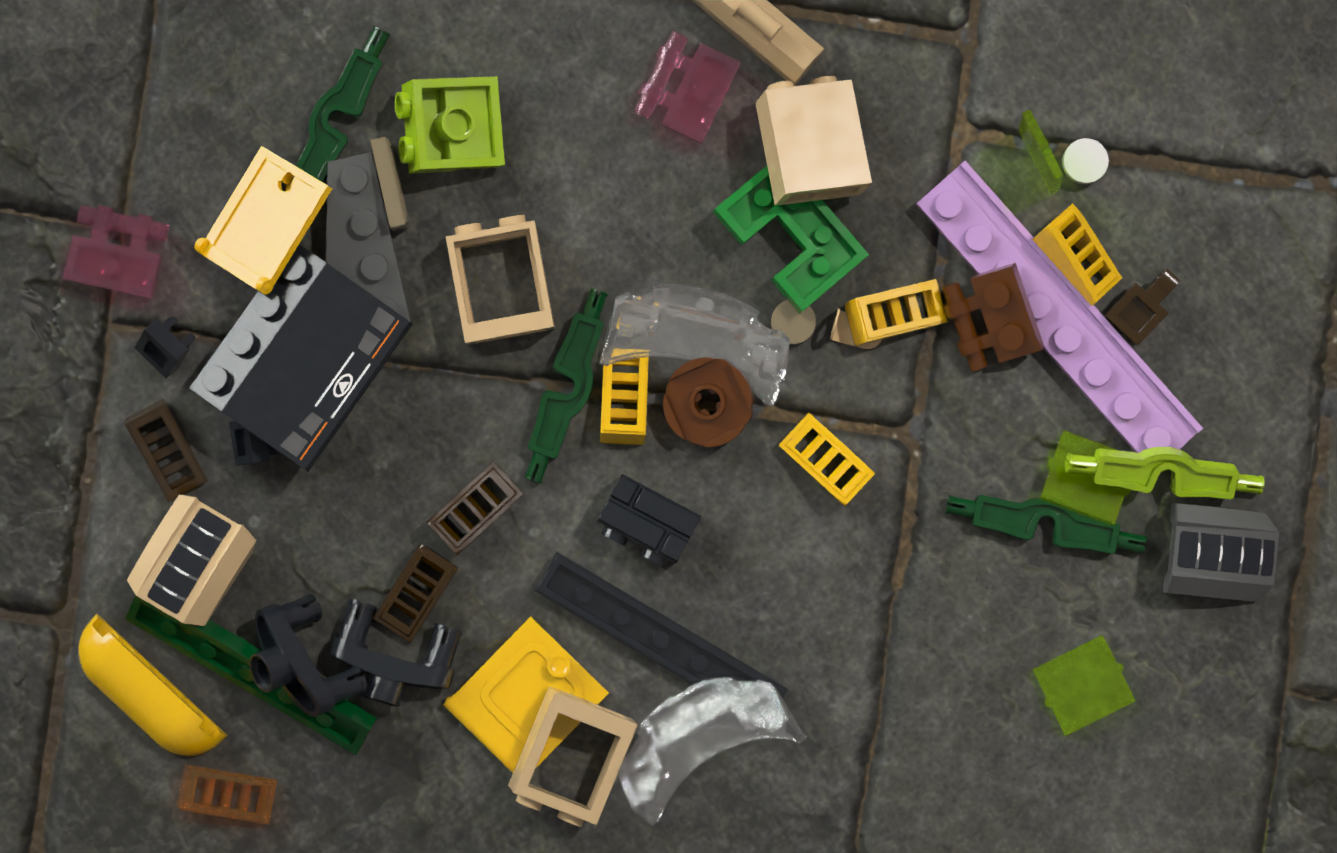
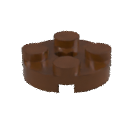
M701 357L684 363L673 373L664 394L663 410L669 426L678 436L699 446L715 447L735 439L743 432L753 416L754 394L748 378L740 368L723 358ZM704 389H708L710 394L717 393L721 401L716 404L717 412L715 414H710L708 409L700 410L697 406V402L702 399L701 391Z

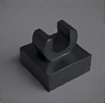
M175 317L168 318L163 324L158 319L153 321L144 329L134 347L166 379L179 368L195 338L190 333L185 339L178 340L171 333L178 322Z
M236 421L229 422L236 466L270 461L269 456L280 454L279 451Z

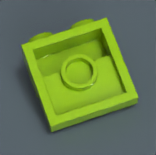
M497 76L412 79L401 85L402 92H397L395 95V112L398 119H404L406 136L400 137L398 152L401 163H408L409 174L452 172L458 169L499 168L505 166Z

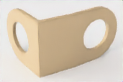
M839 308L837 309L829 340L862 349H873L881 343L882 340L856 346L846 312Z

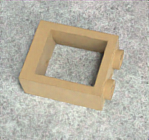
M525 215L501 218L498 220L500 227L484 230L481 228V223L457 226L454 228L455 235L446 236L463 335L467 345L555 329L537 226L534 220L526 222ZM526 237L540 311L475 323L461 249Z
M549 686L508 784L512 792L518 794L515 801L538 811L541 810L543 805L559 810L557 815L559 819L582 827L584 820L597 825L638 724L630 717ZM558 713L615 735L587 806L529 784Z

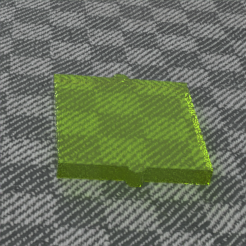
M1031 109L1021 115L1019 132L1033 158L1034 164L1052 195L1059 191L1063 173Z
M1063 430L1054 457L1046 464L1049 472L1040 499L1114 526L1123 498L1128 496L1130 489L1096 484L1090 474L1067 473L1065 471V460H1067L1066 456L1068 453L1094 457L1095 451L1099 448L1117 449Z
M1103 635L1089 640L1032 669L1046 697L1044 705L1051 707L1065 736L1136 701L1122 674L1124 666L1116 662Z

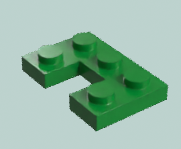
M767 165L713 211V214L741 246L775 218L803 250L797 258L771 279L773 284L799 314L869 256L868 252L823 200L775 206Z

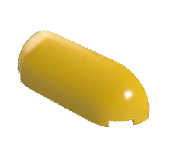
M96 614L89 621L82 632L78 648L80 664L85 675L159 746L173 754L196 756L214 749L227 737V734L101 616Z

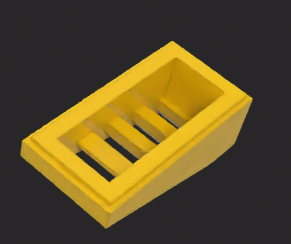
M1073 203L1032 239L1091 306L1122 279V276L1090 225ZM1061 232H1063L1068 238L1065 239ZM1073 245H1075L1079 249V252L1076 255L1071 249ZM1085 258L1092 264L1086 270L1081 265ZM1098 271L1103 276V279L1094 285L1090 278Z
M936 279L858 297L845 303L847 318L856 346L948 322ZM918 293H922L928 318L922 319L916 298ZM903 297L910 322L905 323L899 298ZM886 302L892 323L891 327H887L881 303ZM867 307L869 308V312H870V316H871V319H872L874 331H873V328H872V324H871V320H870V317H869V313H868Z
M604 348L600 423L601 443L643 445L645 443L649 350ZM613 365L639 366V373L612 372ZM612 384L638 385V391L612 390ZM611 402L637 403V409L611 408ZM610 421L636 422V425L610 424Z
M810 413L778 445L843 506H846L875 474L873 470ZM813 429L818 433V436L800 453L794 447ZM826 441L832 447L813 465L808 459ZM839 453L844 460L827 478L821 471ZM853 466L858 472L840 490L835 483Z

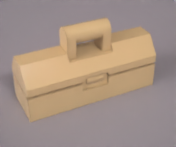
M692 0L786 81H792L794 86L823 54L824 48L767 0Z

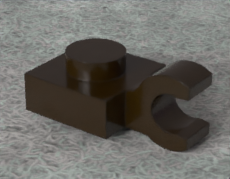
M1166 269L1152 282L1146 291L1137 283H1134L1104 317L1132 343L1139 346L1169 314L1160 305V302L1178 285L1180 280L1170 270Z

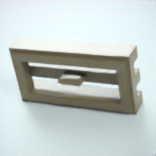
M386 137L370 140L390 228L393 231L407 229L410 222L392 143Z

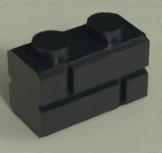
M622 474L597 522L604 525L601 532L602 535L625 546L628 539L633 540L644 546L640 555L665 567L668 560L674 563L678 562L702 516Z

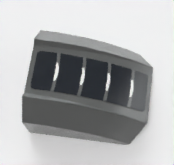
M1178 503L1171 504L1170 522L1172 527L1168 568L1164 576V593L1257 602L1274 586L1279 531L1266 513Z

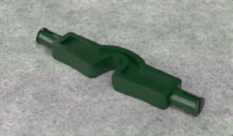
M373 26V30L363 50H353L336 86L329 89L319 98L311 112L308 125L310 138L296 167L323 183L327 179L328 162L338 160L349 141L346 134L341 133L329 124L330 116L335 112H340L355 119L360 118L366 107L372 87L383 67V63L378 57L391 34L382 30L376 45H374L381 33V29Z
M590 288L583 313L574 314L567 336L552 366L556 373H561L564 377L571 378L574 381V390L570 394H562L551 390L543 392L536 424L528 444V449L534 452L524 478L532 480L536 467L539 464L534 481L542 484L550 457L557 459L571 419L582 411L592 392L594 376L591 362L604 328V323L599 318L606 298L609 295L600 291L596 306L593 307L598 294V290Z
M948 495L947 503L963 506L964 508L947 505L945 514L972 518L971 524L973 526L996 530L1022 540H1032L1039 519L1042 516H1048L1053 521L1052 544L1056 547L1088 549L1108 554L1115 553L1116 548L1143 554L1145 546L1129 543L1128 540L1146 543V535L1120 531V524L1116 522L1078 515L1071 507L1054 499L1035 498L1018 503L984 495L977 496L976 501Z

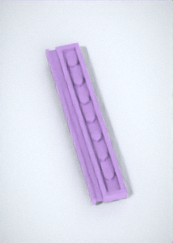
M966 161L960 164L916 203L921 212L976 274L1016 262L1045 346L1043 349L1134 452L1139 453L1153 447L1181 449L1194 435L1203 429L1094 305L1091 306L1039 248L1032 240L1034 237Z

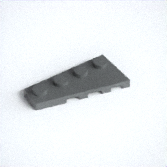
M373 152L329 161L327 166V185L333 189L327 197L326 263L411 322Z

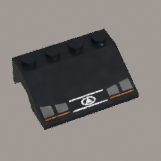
M299 244L273 286L272 291L266 295L259 291L256 293L192 383L190 389L309 472L413 324Z

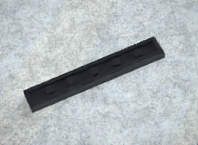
M556 552L534 589L537 593L765 728L788 691V688L559 552Z

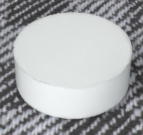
M1089 138L1076 140L1063 154V170L1072 181L1078 184H1091L1100 179L1106 172L1109 161L1108 154L1103 145L1096 140Z

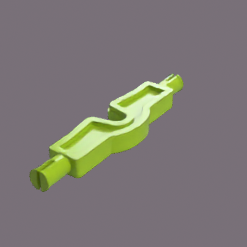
M1153 447L1139 453L1099 448L1095 451L1094 457L1068 453L1066 456L1067 460H1065V471L1067 473L1090 474L1096 484L1117 486L1143 493L1151 492L1159 474L1168 469L1171 470L1170 489L1178 497L1233 499L1235 491L1261 495L1263 492L1262 487L1264 488L1265 483L1262 475L1239 474L1234 464L1196 460L1186 452L1173 447Z

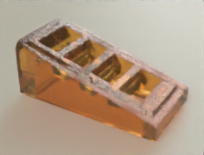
M185 763L177 808L184 811L269 824L277 779ZM198 776L206 777L201 802L193 801ZM216 779L224 780L219 805L212 804ZM235 782L242 783L238 809L230 808ZM252 785L260 786L256 812L248 811Z

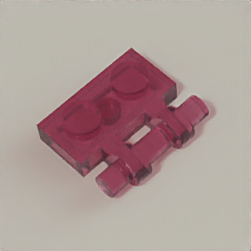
M672 31L666 45H660L655 55L658 61L648 82L643 81L637 94L641 97L634 112L650 119L657 104L666 107L668 111L662 126L702 144L741 62L700 43L693 59L681 53L688 38ZM674 68L686 73L676 95L664 90Z
M99 205L98 209L81 206L77 222L93 226L90 239L72 236L63 279L153 299L163 255L146 251L147 242L149 239L166 242L169 225L153 221V216L138 214L136 218L114 213V208ZM109 231L131 234L130 247L107 243Z

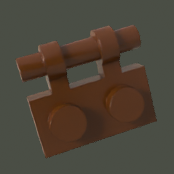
M1016 262L976 274L970 278L975 294L964 297L959 281L942 287L947 301L944 309L947 317L953 318L960 341L957 342L960 355L966 356L971 371L980 370L988 366L983 349L994 347L999 363L1041 351L1045 347ZM981 309L988 329L987 332L980 334L976 333L970 315L971 311Z

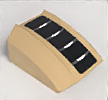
M178 495L141 554L127 581L136 596L184 624L205 626L252 555L256 539L243 525L237 524L200 502L196 497Z

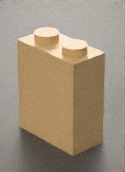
M824 76L812 80L809 85L794 86L792 81H781L767 87L755 104L775 206L861 195L870 186L872 180L852 80L837 81L835 76Z

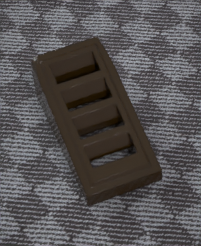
M161 399L125 419L126 428L168 502L177 498L178 495H183L208 481L165 399ZM160 417L163 418L165 424L143 435L140 428ZM170 433L172 434L173 441L154 451L151 450L149 444ZM180 449L183 454L182 457L160 467L158 460ZM189 465L192 470L191 473L169 484L166 476Z
M493 461L426 523L456 555H459L524 493ZM488 478H491L508 496L502 502L485 486L484 482ZM476 490L494 508L489 514L470 496ZM463 502L481 520L475 527L457 508ZM449 515L467 532L462 539L444 521Z
M420 543L373 619L411 643L460 567L423 543ZM421 561L443 574L439 582L417 568ZM414 576L431 587L433 591L430 596L408 583L410 578ZM402 591L424 604L420 612L398 598ZM392 606L415 619L410 627L388 613Z

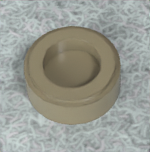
M788 300L780 303L771 316V328L774 335L786 344L794 345L806 341L812 335L816 326V317L810 306L799 314Z

